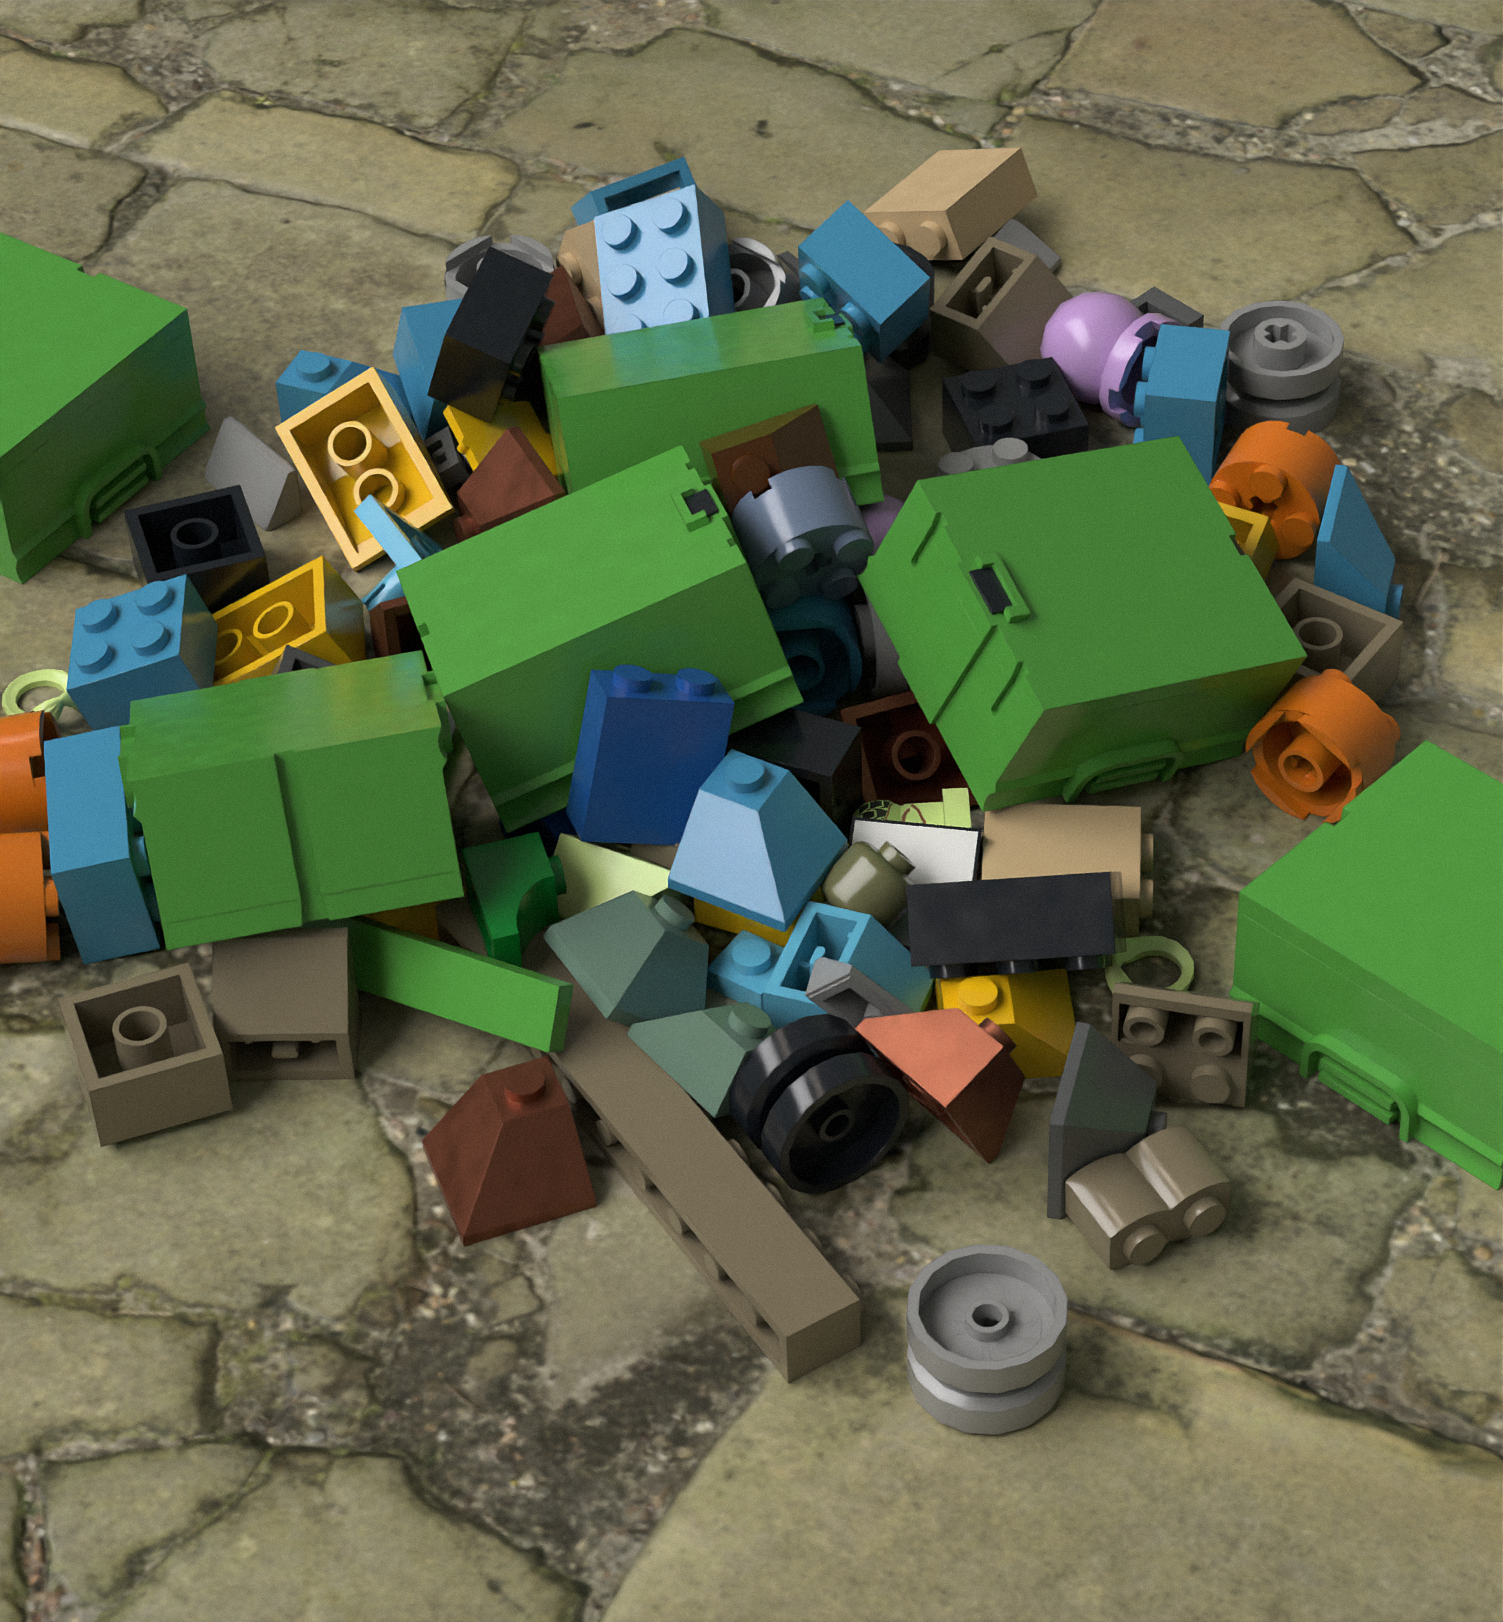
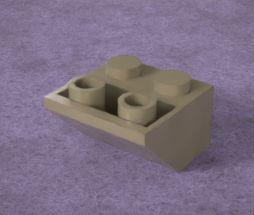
M989 236L929 309L934 355L971 371L1018 364L1029 359H1042L1040 347L1046 323L1061 303L1074 297L1038 255Z
M348 927L287 928L212 942L213 1028L223 1053L228 1081L355 1079L362 1016Z
M1129 982L1115 983L1112 998L1111 1042L1157 1082V1094L1199 1100L1206 1103L1244 1107L1257 1049L1260 1002Z

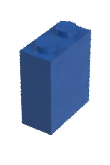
M618 665L613 671L591 670L566 814L581 841L655 845L680 844L698 790L725 757L735 703L717 677L707 671L695 668L680 669L677 674L651 673L649 670L635 665Z

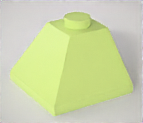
M560 833L554 856L558 855L565 875L567 893L557 896L559 922L632 890L659 900L663 895H668L684 905L693 903L694 897L668 888V876L671 869L630 855V847L618 843L583 842L579 836Z

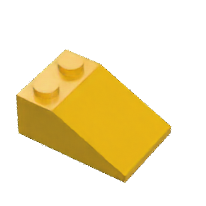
M374 367L369 368L275 427L347 561L355 572L386 554L382 546L354 512L369 494L420 531H424L455 512L454 506L415 424L395 389Z
M323 555L212 614L218 624L213 687L271 675L286 645L295 647L335 665L366 660L363 602Z

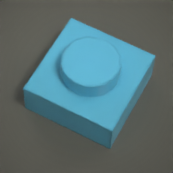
M742 929L708 966L707 988L739 1003L748 1002L764 1011L763 991L784 948Z

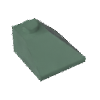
M632 890L549 926L542 936L607 1020L631 1027L635 1023L705 1010L709 945L693 927L692 923L695 920L693 913L684 904L671 896L663 895L659 900Z
M748 1002L635 1023L631 1025L627 1036L714 1118L731 1115L729 1092L739 1068L754 1048L777 1029L771 1024L770 1017L763 1010Z

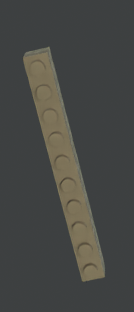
M466 892L464 897L453 898L435 906L439 941L487 956ZM546 926L540 930L527 945L522 959V966L525 969L574 984L563 1051L548 1053L513 1041L528 1061L548 1056L569 1102L572 1116L788 1383L860 1347L861 1313L865 1311V1303L855 1281L848 1274L839 1275L826 1260L823 1247L817 1236L809 1228L800 1229L788 1214L785 1202L774 1185L771 1183L763 1185L751 1170L748 1158L739 1143L734 1139L727 1141L714 1126L711 1114L693 1097L690 1098L671 1076L627 1036L630 1027L607 1020L542 937L548 927Z

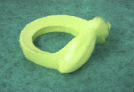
M42 669L31 671L16 678L2 694V708L7 716L24 713L17 706L19 698L28 690L43 686L56 687L63 691V694L44 701L31 711L44 710V712H50L57 722L64 706L79 710L66 691L68 673L63 670Z
M1163 936L1126 938L1127 951L1111 954L1112 966L1105 968L1106 981L1112 994L1115 983H1132L1121 969V966L1148 956L1168 958L1176 963L1181 970V976L1178 981L1166 988L1187 991L1194 978V961L1188 950L1177 941Z

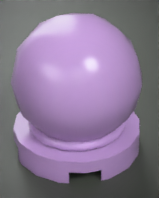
M1103 291L1087 292L1059 305L1045 325L1040 352L1042 359L1053 357L1076 401L1092 405L1101 404L1103 412L1111 419L1128 427H1140V417H1134V401L1137 382H1147L1142 381L1145 347H1156L1161 324L1181 325L1160 313H1147L1144 315L1121 295Z

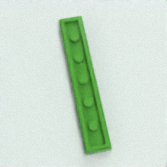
M360 915L331 921L329 918L304 922L302 923L303 926L293 927H348L357 989L548 1053L563 1051L574 984Z

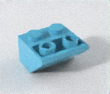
M808 900L764 988L763 1009L770 1017L771 1024L776 1029L805 1016L829 1014L805 996L814 963L820 957L854 966L914 1012H924L935 987V979H930V972L925 966L911 967L910 952L872 915Z

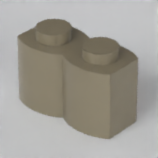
M1185 1125L1158 1131L1134 1145L1126 1153H1118L1100 1158L1084 1166L1065 1181V1212L1109 1270L1125 1268L1131 1264L1144 1265L1155 1259L1170 1241L1183 1240L1192 1236L1202 1237L1213 1232L1230 1213L1231 1181Z

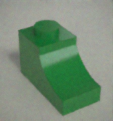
M539 832L461 849L466 895L487 957L522 968L523 955L532 938L546 926L559 922L557 896L567 893L566 880L558 855L547 856Z

